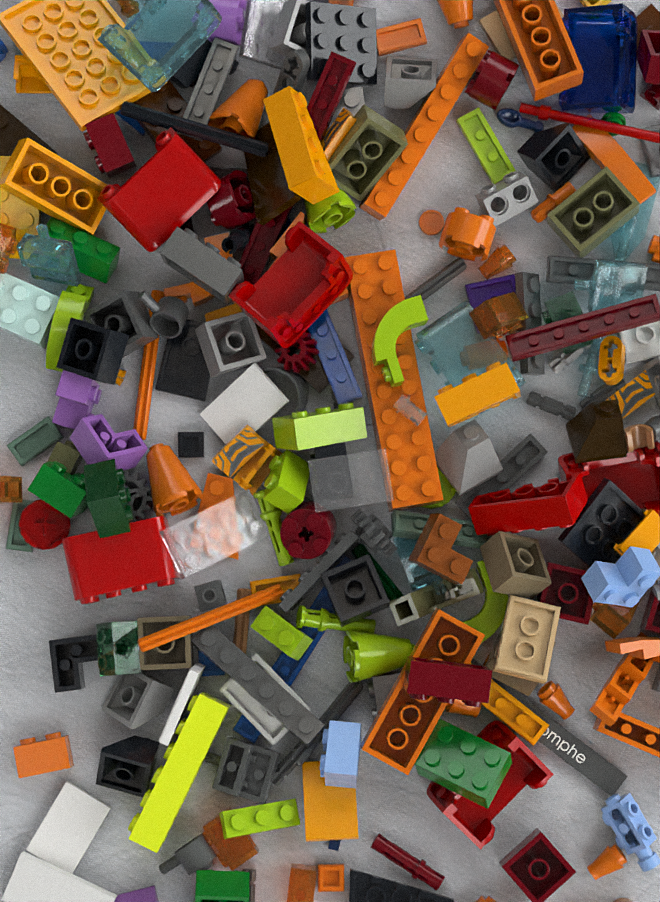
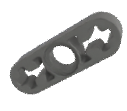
M298 49L289 52L285 56L273 94L288 87L286 83L287 78L292 80L294 90L297 92L302 91L310 67V58L304 50Z

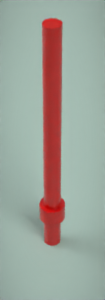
M522 102L520 104V113L538 116L540 120L549 121L551 119L660 144V133L558 111L548 105L541 104V106Z

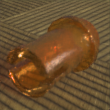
M116 0L121 7V14L126 15L127 18H131L139 12V3L137 1Z

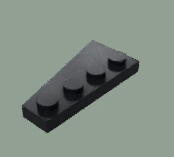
M350 868L349 902H454V899Z

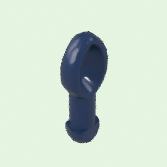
M505 108L499 110L496 114L499 122L506 127H522L533 131V133L544 130V124L541 121L523 118L517 110Z

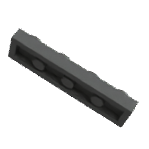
M214 37L183 118L205 125L209 124L211 113L216 108L239 50L237 45ZM183 134V135H185V136L191 137V138L196 139V140H198V141H201V142L203 141V139H200V138H197V137H193V136H190V135Z
M515 273L518 332L542 326L539 274ZM544 353L520 360V373L534 376L545 375Z
M530 433L500 461L503 472L465 493L455 504L472 521L468 507L476 496L509 489L548 451Z
M352 531L348 534L342 533L334 542L336 546L330 553L325 551L317 559L316 563L318 565L312 571L308 569L300 576L298 586L294 590L288 589L281 596L280 600L282 602L279 606L290 615L321 583V574L334 569L360 542L359 537Z

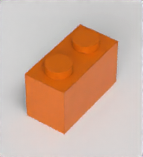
M61 732L46 734V740L36 741L35 737L21 739L20 745L13 747L18 777L23 778L73 767L74 762L69 735L61 736Z

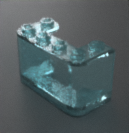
M146 0L144 7L128 19L124 28L119 24H110L103 29L101 36L97 40L151 92H155L177 72L219 27L222 16L209 0Z

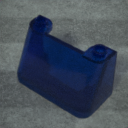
M623 3L564 9L562 21L584 74L581 85L567 89L559 94L561 110L571 113H633L636 101L637 18L635 13Z

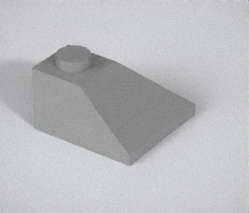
M387 56L384 107H389L393 110L409 109L436 88L437 59Z
M475 419L454 430L435 452L437 467L459 496L503 472L490 438Z
M124 663L101 710L134 730L164 713L175 689L163 681Z

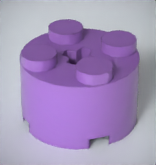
M208 0V5L212 6L209 8V13H206L205 37L210 42H213L214 37L231 44L241 46L243 33H246L247 18H244V11L247 10L248 0Z

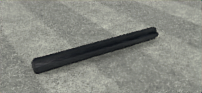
M124 101L120 113L125 117L166 129L172 127L176 132L261 157H266L269 144L260 140Z

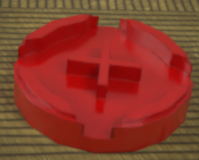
M40 499L33 501L25 507L20 515L18 524L20 534L26 543L33 548L47 550L61 545L62 539L68 537L71 521L68 516Z

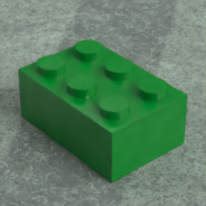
M439 719L417 758L415 767L419 775L488 809L512 764L510 752Z

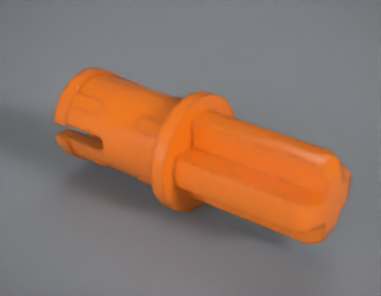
M566 182L556 192L548 194L542 203L531 210L532 218L537 223H541L547 218L548 213L576 191L575 187L570 182Z

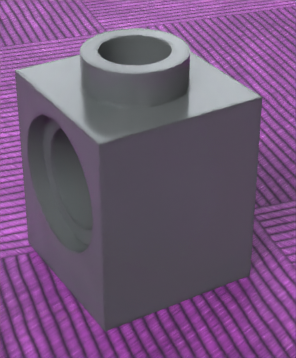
M221 580L194 586L201 612L227 604Z

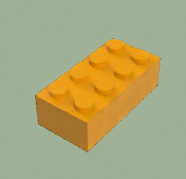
M28 137L18 141L0 177V188L45 214L91 235H94L106 211V208L97 199L102 189L107 186L106 183Z

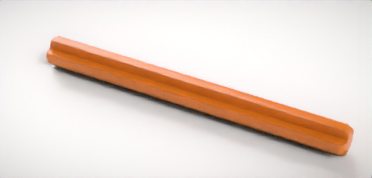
M151 291V297L157 303L161 298L165 297L163 291ZM149 310L148 313L151 318L153 313ZM159 338L146 344L143 350L133 427L142 440H145L147 436Z
M280 584L274 585L137 640L141 652H146L277 600L284 594Z

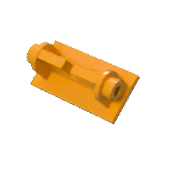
M266 441L265 445L244 464L233 480L253 495L270 474L269 464L276 455L280 456L282 452Z

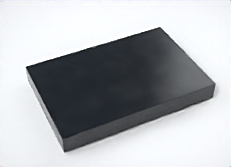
M187 319L179 336L171 339L167 338L156 382V391L205 402L211 376L195 329L203 324L202 322Z

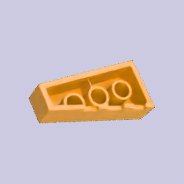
M288 86L263 99L289 189L313 205L340 192L306 108L307 101L304 95Z

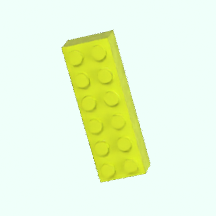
M204 691L199 696L195 694L186 709L190 711L187 719L183 718L180 721L175 732L179 737L176 743L172 741L163 756L167 761L164 766L160 765L152 778L151 782L155 783L153 790L149 789L146 791L139 805L143 807L141 814L137 812L128 827V831L131 832L129 840L156 853L160 850L231 704Z

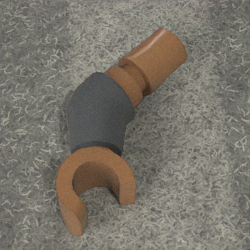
M660 415L651 417L645 424L631 425L624 429L627 453L633 452L637 448L648 446V449H653L655 447L654 442L660 440Z

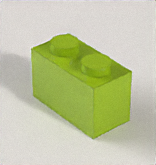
M288 449L280 456L276 455L269 464V469L271 470L264 483L266 489L263 499L289 514L304 500L312 465Z
M266 605L250 626L289 657L299 661L313 641L303 631Z

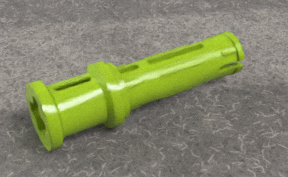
M265 489L253 493V496L257 498L260 506V518L266 522L278 564L279 566H285L293 563L295 560L289 555L281 541L280 529L282 520L280 516L282 515V510L263 499Z
M300 605L296 615L297 628H302L303 626L317 628L321 632L326 631V629H334L345 632L354 630L374 633L376 628V621L374 619L364 618L341 627L336 614L329 613L328 610L323 608L319 611L306 609L304 605Z

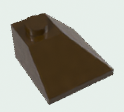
M617 399L591 402L572 420L566 423V431L575 463L627 457L623 417Z

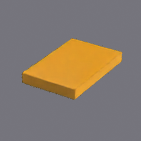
M320 761L304 762L302 770L306 842L359 839L356 789L325 786V777H320Z

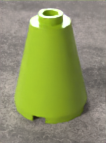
M339 188L340 192L314 205L303 198L308 225L313 232L326 233V228L331 226L338 229L355 216L354 209H356V206L345 191Z
M354 630L346 631L348 636L343 638L344 664L348 663L350 671H345L349 682L356 683L402 668L407 661V656H410L415 644H411L407 638Z

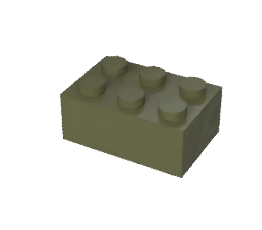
M365 104L355 114L354 117L357 119L355 124L328 161L337 186L359 201L365 198L408 145L404 130Z
M606 166L548 213L547 224L577 258H583L638 214L640 203Z

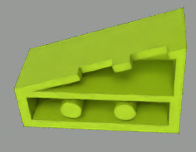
M353 402L338 404L337 409H330V406L315 408V412L307 413V410L292 412V415L272 418L275 445L278 449L304 450L367 438L364 408L354 407Z

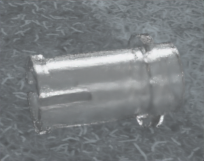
M402 394L393 405L396 409L395 412L402 413L417 427L426 417L427 413L410 401V396L406 397Z

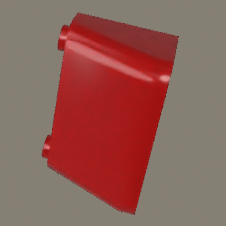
M172 127L157 136V143L155 145L157 152L122 186L119 184L105 186L97 198L148 252L158 249L177 227L180 228L221 187L220 178Z
M300 221L286 232L285 245L287 250L254 285L248 281L238 283L228 295L233 303L283 348L293 345L347 288L353 278V272L343 254Z
M658 441L654 442L655 447L653 449H648V446L634 449L633 452L627 453V457L575 463L573 453L564 454L558 458L561 481L570 480L571 474L580 472L587 497L589 498L605 477L611 480L640 509H645V511L652 509L660 516V443Z
M499 720L490 722L477 735V737L510 752L512 764L488 809L433 781L429 784L426 792L427 796L439 810L480 850L493 839L495 827L491 821L526 785L532 789L542 788L554 775Z

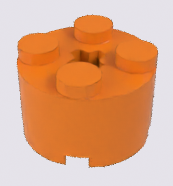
M456 207L454 212L447 215L439 240V247L442 249L443 245L448 248L447 253L464 260L475 261L476 257H482L481 261H485L488 258L496 232V227L493 225L494 219L488 215L477 216L471 214L465 208Z

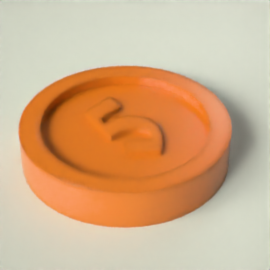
M427 210L420 216L419 227L423 233L432 236L442 231L444 218L440 212Z

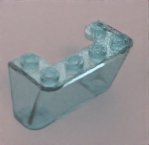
M467 300L415 334L418 338L414 341L424 355L430 354L433 360L429 363L438 375L443 372L448 379L444 383L446 386L450 384L453 387L463 383L462 378L472 373H476L479 376L487 372L485 369L487 366L500 361L501 365L507 362L519 388L527 383ZM489 408V409H487V410H485V411L479 413L477 416H474V417H475L476 419L479 418V417L482 416L484 413H486L487 411H489L491 408Z

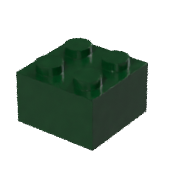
M115 459L84 465L87 505L99 537L104 538L131 532L130 521L134 520L132 507L128 505V502H131L132 498L129 487H124L123 485L126 483L123 469L117 468Z

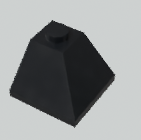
M567 122L534 133L517 151L528 169L554 192L564 186L591 158L575 131Z
M134 735L103 747L100 753L96 784L144 797L149 788L160 743L149 738Z

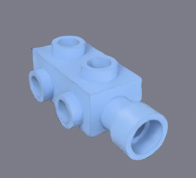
M617 793L605 800L606 805L601 809L603 812L602 819L615 832L618 847L625 849L627 855L635 853L639 859L637 863L643 872L658 866L660 859L657 853L652 852L649 847L657 838L631 793L619 796Z

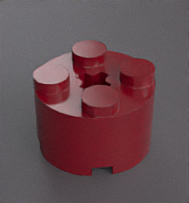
M488 50L475 71L476 74L471 79L465 93L476 101L496 110L520 65L495 51Z
M235 170L220 178L221 187L207 201L211 212V221L217 227L223 226L226 229L232 230L256 218L250 183L244 178L248 175L243 171Z
M314 501L303 502L283 520L280 529L281 541L289 555L294 558L313 559L319 557L327 550L337 532L336 519L333 513L321 506L320 503Z

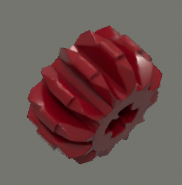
M306 331L290 347L276 348L275 352L281 354L277 359L278 363L284 364L283 368L289 371L292 369L294 373H299L301 368L308 371V363L315 364L317 362L312 358L313 355L319 354V350L313 348L316 346L317 340L314 338L310 339L311 334ZM296 348L301 350L298 355L294 353Z

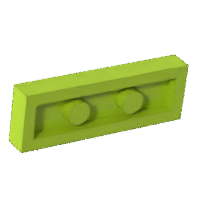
M479 107L457 119L456 123L491 183L496 184L502 181L506 174L516 171Z
M296 799L219 813L224 839L300 825Z

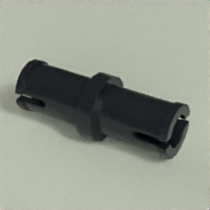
M245 223L241 228H235L229 237L222 241V249L226 253L229 251V254H232L238 248L241 249L248 245L255 227L254 224L249 226L250 223Z

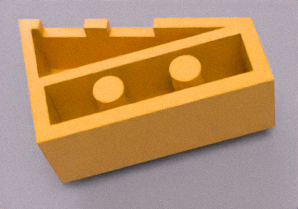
M500 361L487 366L485 368L487 372L479 376L476 373H472L461 379L462 384L455 387L450 384L438 390L439 395L434 396L448 427L477 416L489 408L498 407L500 403L510 398L514 400L521 397L520 389L507 362L502 365Z

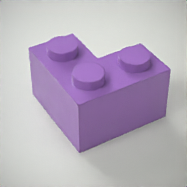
M63 370L55 394L59 397L52 423L75 430L81 418L94 416L91 413L94 404H98L101 398L102 390L99 389L100 385L95 380Z
M102 414L81 418L70 436V439L87 465L115 459L118 469L127 470L135 468L148 449L135 429L114 433Z

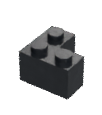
M105 633L49 640L55 693L85 688L83 662L108 659Z

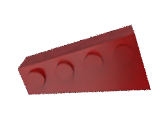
M579 472L571 474V479L559 482L557 477L548 479V483L535 488L531 483L519 487L513 493L509 489L478 495L472 501L468 510L477 535L487 534L488 536H494L498 531L515 534L529 529L542 531L548 527L559 526V528H567L574 525L586 505L588 497Z

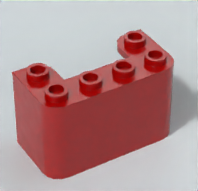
M164 516L131 522V532L100 538L97 531L63 538L62 544L75 601H80L81 605L99 602V596L106 594V599L121 596V590L131 588L132 593L147 590V584L157 583L158 587L175 584L174 579L180 578L168 519Z

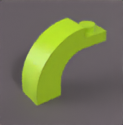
M69 282L66 291L62 290L48 338L46 352L47 369L63 372V369L56 366L70 319L84 320V313L87 312L94 296V287Z
M421 295L403 300L392 307L385 314L374 334L372 342L373 365L384 364L385 367H382V374L385 382H390L391 388L400 386L404 382L395 350L397 338L407 330L425 325L429 320Z
M481 560L475 564L485 591L484 604L477 615L462 622L483 633L485 637L482 642H484L501 625L505 616L508 595L493 592L484 561Z

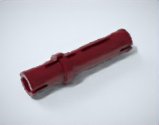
M380 833L370 846V848L412 874V878L415 880L418 878L435 891L439 889L444 881L445 876L426 865L425 860L417 859Z

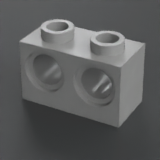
M519 171L506 174L502 181L484 186L481 192L475 195L483 214L494 219V226L539 203L528 176ZM520 185L521 190L519 194L513 196L514 188ZM498 197V205L491 208L492 200Z

